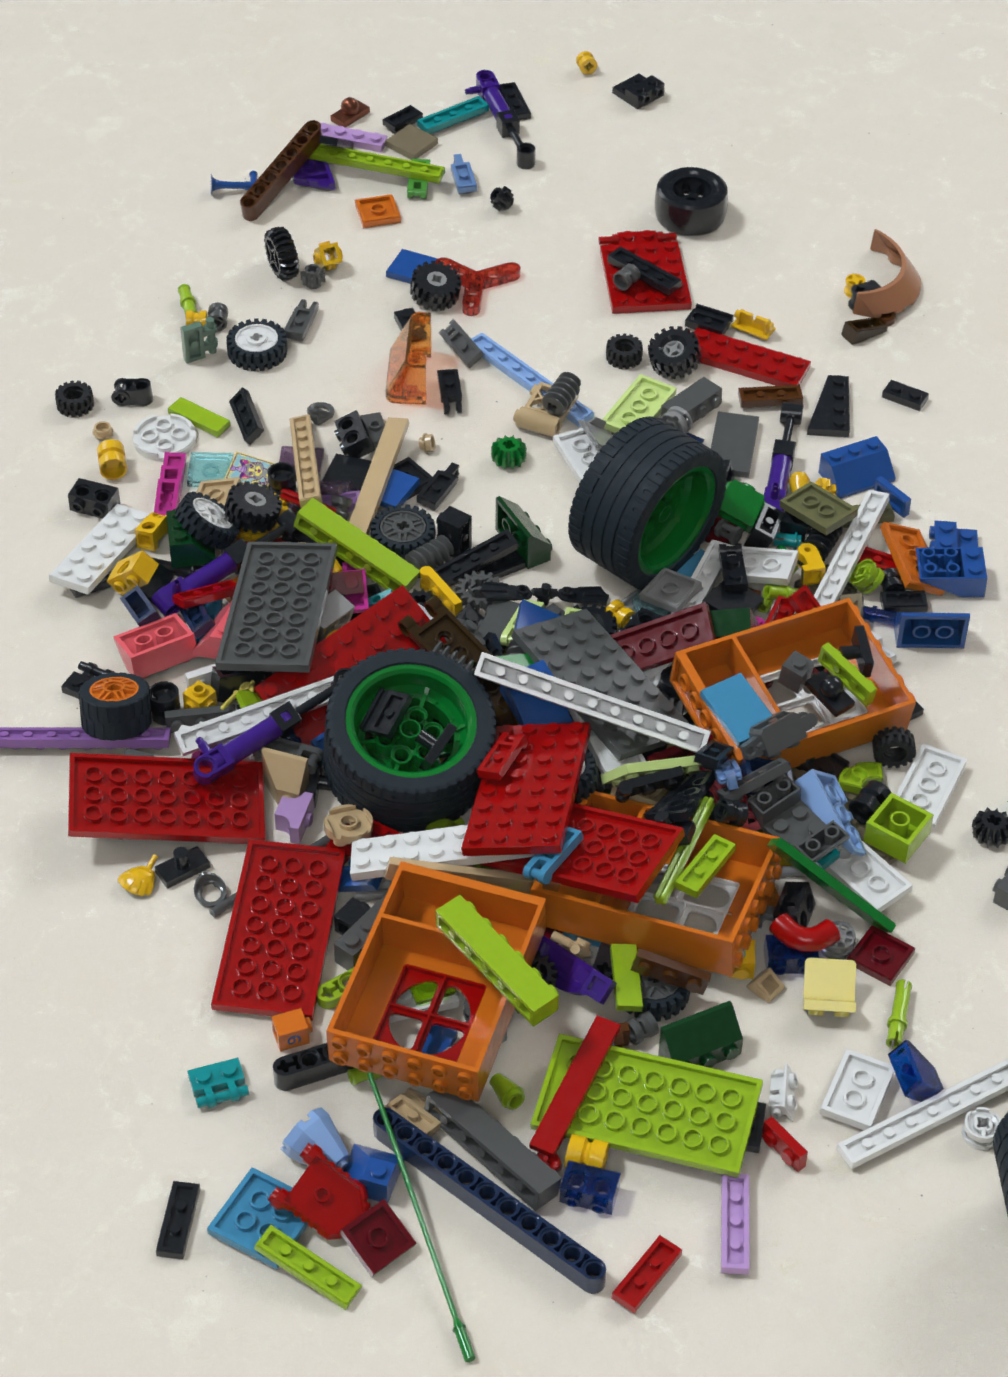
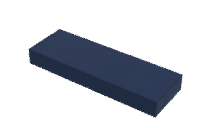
M204 604L186 609L179 607L181 614L197 639L215 626Z

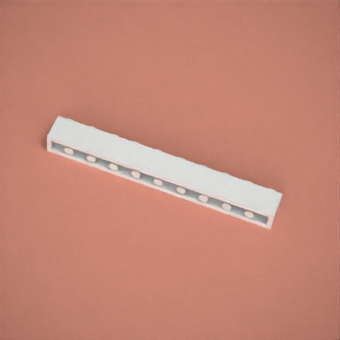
M484 652L480 655L474 676L694 753L707 744L711 731Z

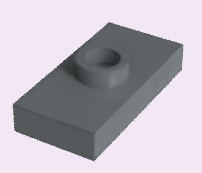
M381 413L360 415L366 425L373 446L377 447L385 427Z

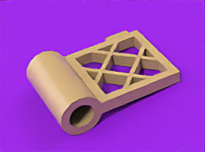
M540 382L538 385L534 384L530 391V399L524 407L522 406L519 410L515 411L513 421L516 422L517 427L553 437L560 433L562 423L577 401L578 395L564 414L557 417L549 414L544 407H532L535 404H542L544 396L541 395V391H548L552 386Z

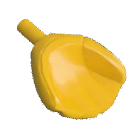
M153 854L146 867L138 866L125 871L117 878V882L132 894L150 896L155 882V872L152 868L158 856Z

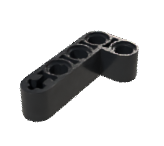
M327 1043L276 1059L273 1063L274 1084L279 1090L289 1091L346 1073L347 1070L354 1067L340 1066L329 1061Z

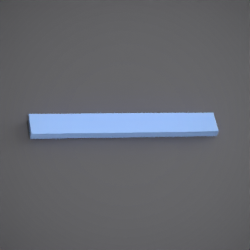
M480 333L472 338L485 354L482 358L529 392L534 384L538 385L540 382L550 385L554 384L484 333ZM541 391L542 396L547 393V391ZM577 400L566 418L580 427L581 425L578 421L584 420L589 422L594 418V412Z

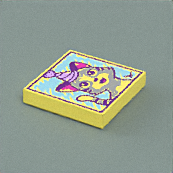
M236 452L225 478L240 477L243 485L245 481H249L250 484L258 482L259 486L264 484L268 489L267 471L275 463Z

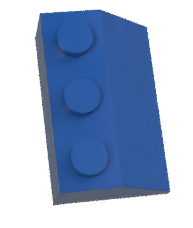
M877 436L821 453L818 473L822 478L830 479L832 484H836V495L840 499L874 488L875 480L880 476L890 483L896 479L888 450Z
M896 612L894 624L896 648H964L970 613Z

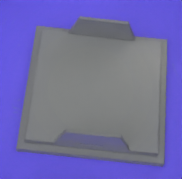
M595 417L590 422L578 421L595 448L601 449L613 437L609 430L604 429L605 420Z

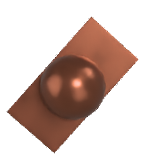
M345 98L341 103V109L330 115L331 121L339 126L347 127L370 113V107L355 98Z

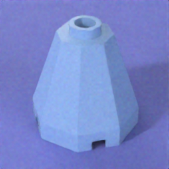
M322 1107L312 1110L307 1114L310 1119L306 1122L301 1119L286 1136L281 1150L289 1158L306 1165L302 1162L303 1159L299 1155L308 1143L311 1145L316 1144L322 1149L328 1161L334 1162L336 1167L344 1170L348 1165L346 1160L349 1153L330 1115Z

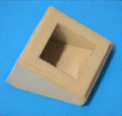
M770 967L760 972L746 985L750 991L767 1003L771 1002L785 988V985Z

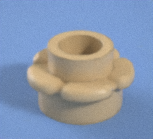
M101 421L94 425L92 433L96 439L104 441L113 435V428L110 423Z
M424 433L419 438L420 450H424L426 454H428V451L435 450L433 434Z

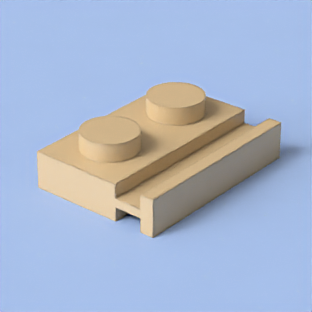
M411 1087L407 1089L406 1093H401L384 1106L393 1109L430 1137L440 1130L441 1122L424 1110L426 1099ZM433 1108L440 1115L443 1114L438 1108Z

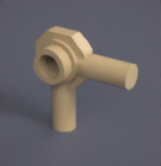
M554 931L550 939L568 948L571 953L582 960L587 957L590 958L593 953L590 949L591 943L580 937L574 941L557 931Z

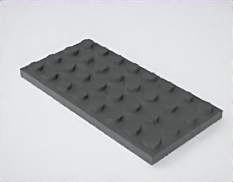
M247 543L215 662L216 670L310 672L338 551L337 543Z
M587 609L513 630L512 639L525 653H528L534 663L544 659L554 677L688 723ZM577 712L584 722H590L591 730L618 761L668 745V743Z

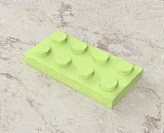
M640 374L602 419L606 421L604 429L616 433L636 419L648 416L658 417L661 414V405L676 395L677 388Z
M695 756L628 763L600 776L602 784L612 783L613 787H618L619 783L624 780L678 766L682 767L684 778L686 774L700 771L699 767H701V764L694 762Z

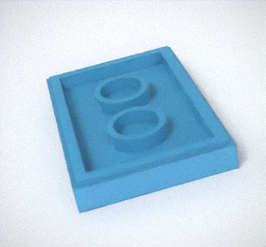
M741 673L700 691V697L737 747H740V745L750 739L749 731L752 726L772 716L771 712Z

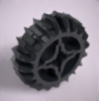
M274 227L271 230H267L264 235V247L272 271L281 280L293 279L299 273L300 266L298 264V253L291 234L284 227Z

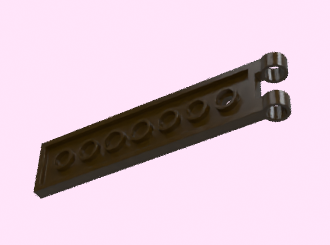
M433 596L424 603L426 611L433 617L425 625L420 627L409 615L398 622L401 632L406 637H410L421 649H425L427 652L432 651L442 637H446L449 641L443 643L441 649L444 650L448 645L451 646L449 654L457 650L459 651L458 659L466 655V664L473 659L474 669L477 667L482 652L492 655L436 596ZM478 678L480 684H483L486 688L490 701L493 703L496 727L519 725L499 691L500 685Z

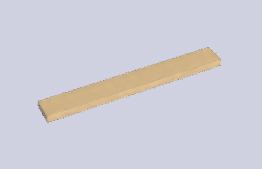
M308 414L290 418L300 507L302 508L312 497L322 503L311 417Z
M388 417L349 520L352 525L358 527L367 535L370 533L373 518L375 519L409 427L408 418Z

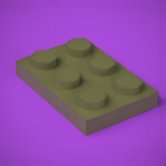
M813 482L807 483L780 500V508L825 535L830 534L858 516L857 508Z

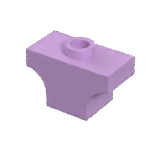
M304 791L297 798L282 796L274 814L276 830L284 831L290 835V843L300 844L306 828L312 824L314 794Z

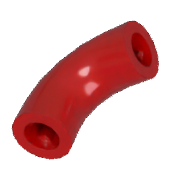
M784 913L777 917L769 928V931L788 948L801 952H818L832 946L841 939L837 926L829 919H825L813 927H803L796 923L788 913Z

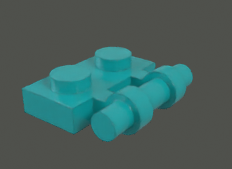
M238 1057L187 1070L194 1097L205 1095L195 1098L197 1108L205 1106L211 1108L217 1106L216 1103L228 1100L234 1102L240 1100L239 1097L249 1095L247 1085L237 1087L245 1084L244 1074ZM228 1089V1090H225V1091H221V1092L214 1093V1092H216V1091Z

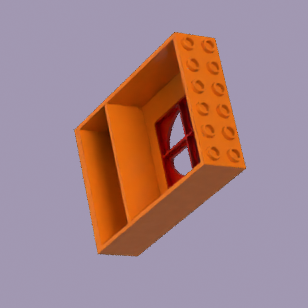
M401 861L326 1030L329 1061L340 1066L347 1065L358 1068L362 1072L383 1075L387 1079L405 1081L412 1086L430 1088L438 1093L452 1094L463 1100L479 1102L515 1007L436 926L435 910L461 895L466 901L473 903L477 912L491 922L493 929L499 935L503 934L506 937L509 945L515 951L522 953L525 961L531 967L546 930V898ZM428 982L438 985L431 1004L426 1011L396 1003L403 993L414 986ZM448 988L457 989L467 1000L470 1008V1020L468 1022H461L437 1014ZM398 1014L422 1022L412 1048L401 1047L393 1038L389 1027L391 1015ZM434 1025L457 1030L464 1034L454 1046L443 1052L432 1055L422 1052L430 1029Z

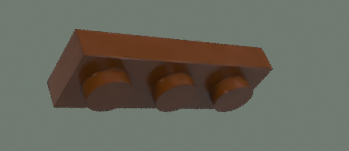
M800 385L738 388L741 408L782 406L783 402L803 404Z
M641 948L638 949L631 966L632 971L638 972L643 976H649L666 984H672L701 995L704 994L712 975L710 972Z

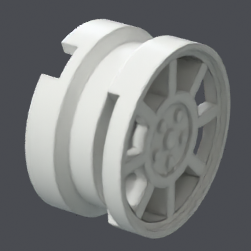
M977 1107L976 1110L969 1111L965 1116L962 1128L964 1141L970 1147L977 1150L993 1148V1137L1001 1121L1000 1116L997 1113L990 1112V1109L986 1107Z

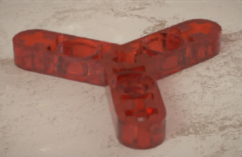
M446 257L438 258L435 261L436 264H439L440 261L444 262L443 265L445 266L449 264L451 269L455 268L457 273L463 274L460 275L462 280L461 286L465 287L462 312L467 316H476L480 313L484 289L520 278L521 267L515 262H508L475 271Z

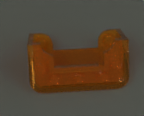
M416 312L413 314L390 349L385 394L386 399L391 403L426 405L425 355L431 357L432 352L431 313Z

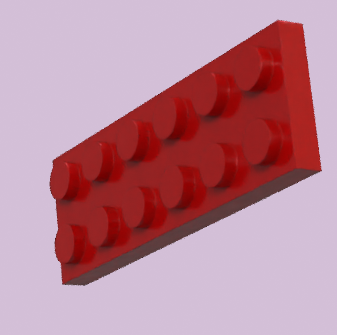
M696 328L694 331L701 350L702 357L700 363L775 386L800 385L811 366V361L701 328Z

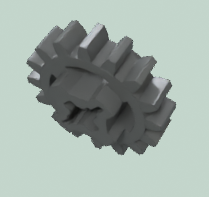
M481 570L480 574L472 571L471 576L464 574V579H458L456 595L462 601V606L470 604L476 611L479 612L480 608H483L486 612L488 605H492L493 601H487L480 593L483 582H503H499L500 577L498 576L493 578L492 572L485 575L483 570Z

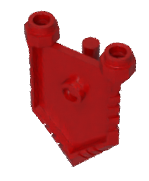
M308 1143L299 1155L303 1159L302 1162L308 1166L290 1192L284 1188L276 1187L267 1200L275 1210L292 1211L295 1217H300L303 1223H308L307 1226L316 1229L317 1233L326 1240L341 1239L342 1236L339 1231L371 1208L370 1202H367L369 1198L366 1186L357 1179L351 1178L349 1173L342 1171V1168L336 1167L334 1162L328 1161L319 1146Z

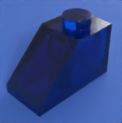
M909 1040L903 1041L888 1054L905 1097L922 1102L944 1089L935 1067Z

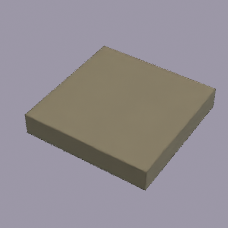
M411 124L385 140L386 147L409 159H417L438 144L437 137Z

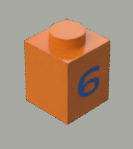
M301 1008L271 1016L273 1034L280 1051L310 1043L309 1033L313 1032L312 1024L309 1017H304Z

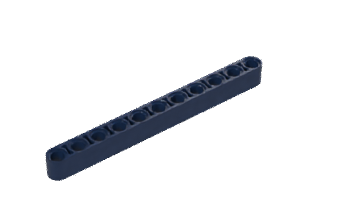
M385 1107L401 1156L405 1157L408 1163L585 1292L596 1294L604 1289L606 1265L601 1259L393 1109ZM378 1109L373 1114L374 1136L394 1152L387 1129L383 1125L384 1121L380 1109ZM552 1243V1244H554V1245H553V1246H548V1245H546V1244ZM567 1259H575L576 1261L572 1262L568 1261ZM594 1274L598 1277H590L588 1275Z

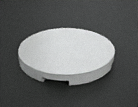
M171 413L170 416L158 417L156 415L149 416L140 421L133 430L135 450L143 457L155 461H164L165 452L187 454L196 444V431L193 423L177 414Z

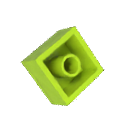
M891 792L866 822L863 841L906 864L930 834L934 814Z

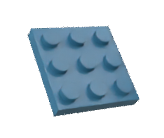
M251 1167L207 1227V1233L249 1256L278 1269L279 1266L254 1250L255 1244L270 1225L297 1242L308 1227V1223H303L300 1217L293 1215L292 1211L275 1210L267 1200L276 1187L284 1188L288 1192L293 1187Z

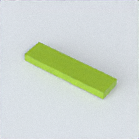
M272 1225L268 1227L255 1244L254 1250L344 1310L349 1307L362 1288L360 1283Z

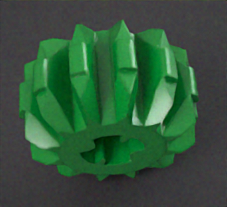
M505 435L504 438H497L496 442L492 443L491 458L496 463V466H503L504 469L510 467L513 470L514 466L521 467V464L525 462L527 447L521 438L515 439L514 435L511 437Z

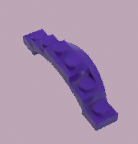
M543 935L537 951H540V957L543 958L548 955L549 962H555V970H558L556 988L573 995H588L604 1005L617 983ZM544 971V972H543V974H544V979H546L547 975H546V973H545V971Z

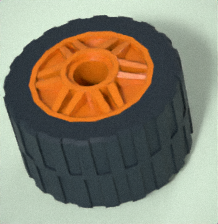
M113 672L92 677L79 688L81 727L91 737L110 741L126 740L144 733L152 723L150 686L143 678L134 674Z

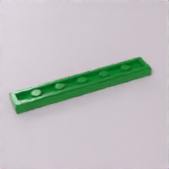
M774 838L767 844L768 848L869 924L886 933L893 932L896 927L893 921L783 838Z

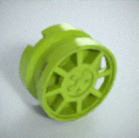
M865 559L856 565L849 582L857 587L862 594H869L883 581L884 571L881 568H877L873 560Z

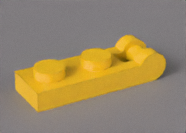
M430 566L422 567L420 569V577L422 578L420 580V588L424 589V591H432L433 595L437 596L443 605L456 617L462 611V601L433 568Z

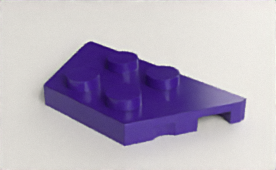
M307 159L292 177L294 185L335 190V181L328 162Z

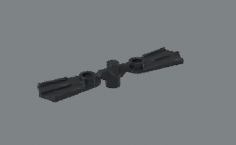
M484 581L480 589V593L487 601L529 600L533 594L537 601L544 602L545 606L554 597H558L565 602L588 603L591 605L593 603L600 606H606L609 594H606L601 586L563 587L557 590L551 589L552 586L550 584L543 583L541 588L530 590L526 585L515 586L506 583Z

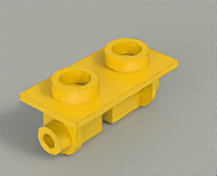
M743 309L735 311L734 317H736V320L731 324V327L764 340H767L776 330V327H773L774 323L770 319L757 315L754 320V314Z

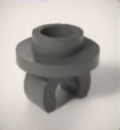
M767 905L764 915L760 914L758 928L762 929V924L765 920L774 921L773 913L776 907Z

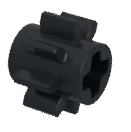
M506 186L495 188L490 195L492 207L498 211L509 209L514 202L512 190Z

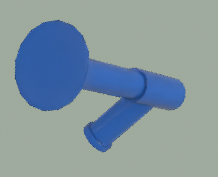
M250 171V181L245 182L219 181L213 178L211 174V194L217 189L249 190L256 182L258 173Z

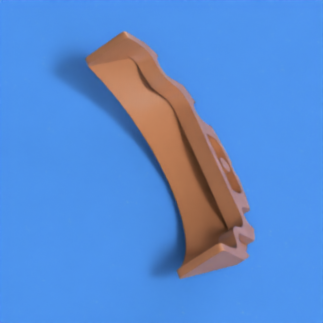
M875 229L870 250L886 254L891 263L901 266V270L898 276L889 284L878 289L857 293L853 314L870 318H880L882 314L891 312L896 314L903 312L905 307L916 302L921 290L919 273L899 245L889 236Z

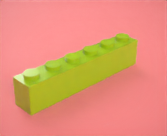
M312 497L297 512L293 525L295 528L317 543H337L338 551L336 556L355 569H365L366 576L386 590L391 588L394 591L403 585L409 592L416 584L420 573L419 569L361 531L358 527L352 525L342 516L327 508L323 503Z
M458 895L435 910L436 926L533 1027L558 1011L559 994L553 985H548L536 968L530 967L522 953L515 951L509 945L506 937L503 934L499 935L493 929L491 922L477 912L472 902L466 901L461 895Z

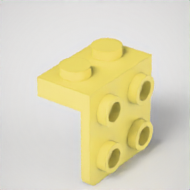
M807 958L805 960L803 1009L808 1010V1015L824 1016V1011H834V1016L850 1017V1012L856 1013L855 961L826 958Z

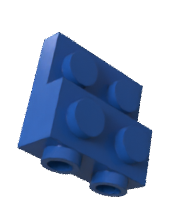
M934 521V526L929 528V539H933V541H930L929 548L978 547L977 530L958 529L957 522Z

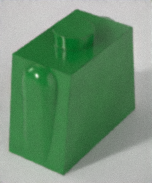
M735 479L729 481L726 484V491L721 502L722 506L718 511V516L727 519L728 522L735 526H740L749 533L765 505V496L755 491V488L748 483L743 484Z

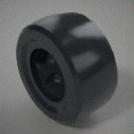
M684 167L672 170L659 179L655 193V213L663 227L678 234L703 235L716 230L723 223L728 207V188L725 181L719 175L703 168Z

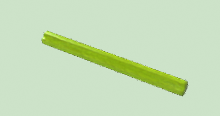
M705 796L697 807L691 819L696 827L690 845H679L653 895L654 902L657 905H665L675 887V881L681 875L715 806L712 797L708 798Z

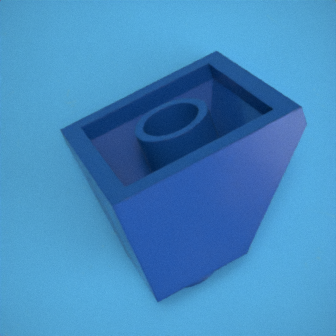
M354 1143L347 1160L348 1165L343 1172L349 1173L351 1178L357 1179L366 1186L369 1199L379 1202L385 1199L388 1203L401 1172L396 1155Z

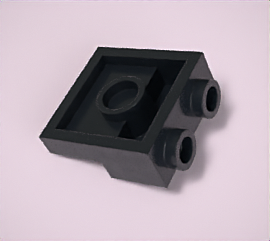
M638 73L612 87V93L634 108L639 109L664 96L665 83L653 75L646 78Z

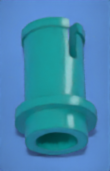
M777 532L775 538L784 540H774V546L793 547V550H796L801 545L802 535H798V532H795V534Z

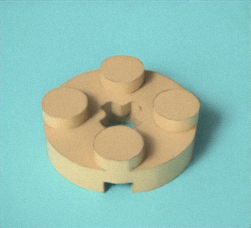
M340 805L332 808L329 811V815L324 818L325 834L333 840L336 846L343 847L362 838H371L373 817L365 808L361 811L356 809V805Z

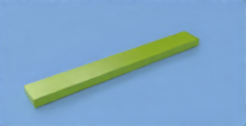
M320 144L308 158L439 184L445 174V167L326 144Z

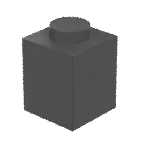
M794 651L782 665L778 683L798 694L805 686L806 680L811 678L815 662Z

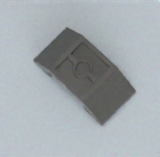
M787 775L778 781H773L747 799L748 805L765 834L783 838L814 863L850 839V835L834 820L826 825L801 801V788Z

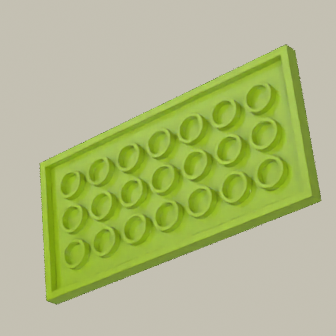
M564 1034L558 1035L530 1126L532 1130H537L584 1039ZM612 1046L565 1137L571 1138L572 1134L587 1137L589 1142H592L594 1139L609 1142V1148L739 1178L763 1087V1080Z

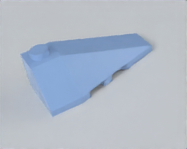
M811 769L794 781L801 788V801L826 825L834 820L850 835V839L841 845L851 854L863 857L866 852L859 832L850 823L854 818L852 813L847 811L844 806L848 801L836 776Z

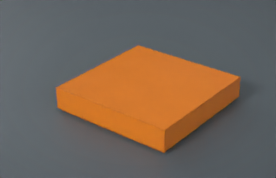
M392 194L355 200V207L363 228L401 223V216Z

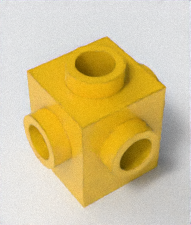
M330 241L319 243V247L313 253L314 263L320 268H325L326 271L336 269V265L340 264L343 258L338 242L331 244Z
M198 680L183 692L184 709L217 706L216 691L212 686Z

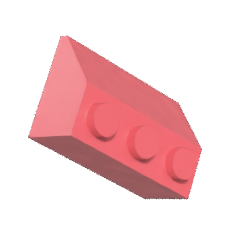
M231 602L213 620L215 626L203 635L192 652L193 656L217 658Z
M177 613L113 636L126 669L130 674L141 678H146L151 674L167 670L172 666L198 657L192 654L196 647L194 633Z

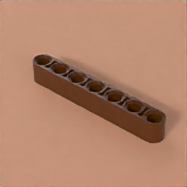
M316 120L306 122L240 200L242 216L245 220H256L321 144L319 140L322 135L320 122Z

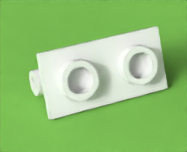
M785 1063L784 1071L776 1069L771 1074L770 1092L775 1095H770L769 1113L775 1119L781 1118V1115H787L791 1122L793 1121V1112L797 1109V1101L794 1094L795 1088H798V1078L796 1073L791 1071L788 1063Z

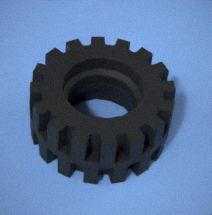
M623 333L621 336L616 334V337L612 336L608 339L606 344V360L610 365L612 364V367L616 368L618 366L619 369L635 368L642 361L643 344L638 337H633L632 334L627 336L626 333Z
M74 380L70 381V383L65 382L63 386H58V389L55 391L57 410L61 414H65L66 417L69 415L71 417L76 415L81 417L83 413L85 415L88 414V410L91 411L92 407H94L91 386H87L85 382L81 383L78 380L77 382H74Z
M892 726V729L887 727L884 728V731H878V735L875 734L873 737L874 759L877 763H881L883 767L887 765L888 768H892V766L900 768V765L906 766L907 762L911 763L916 756L914 735L908 729L904 730L903 727L897 729L896 726Z

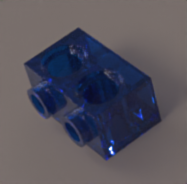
M765 935L766 969L770 967L776 975L804 974L805 960L807 958H819L818 952L794 950L788 948L774 935Z
M568 1161L560 1186L559 1202L565 1203L570 1207H582L590 1209L595 1213L612 1215L620 1189L621 1173Z

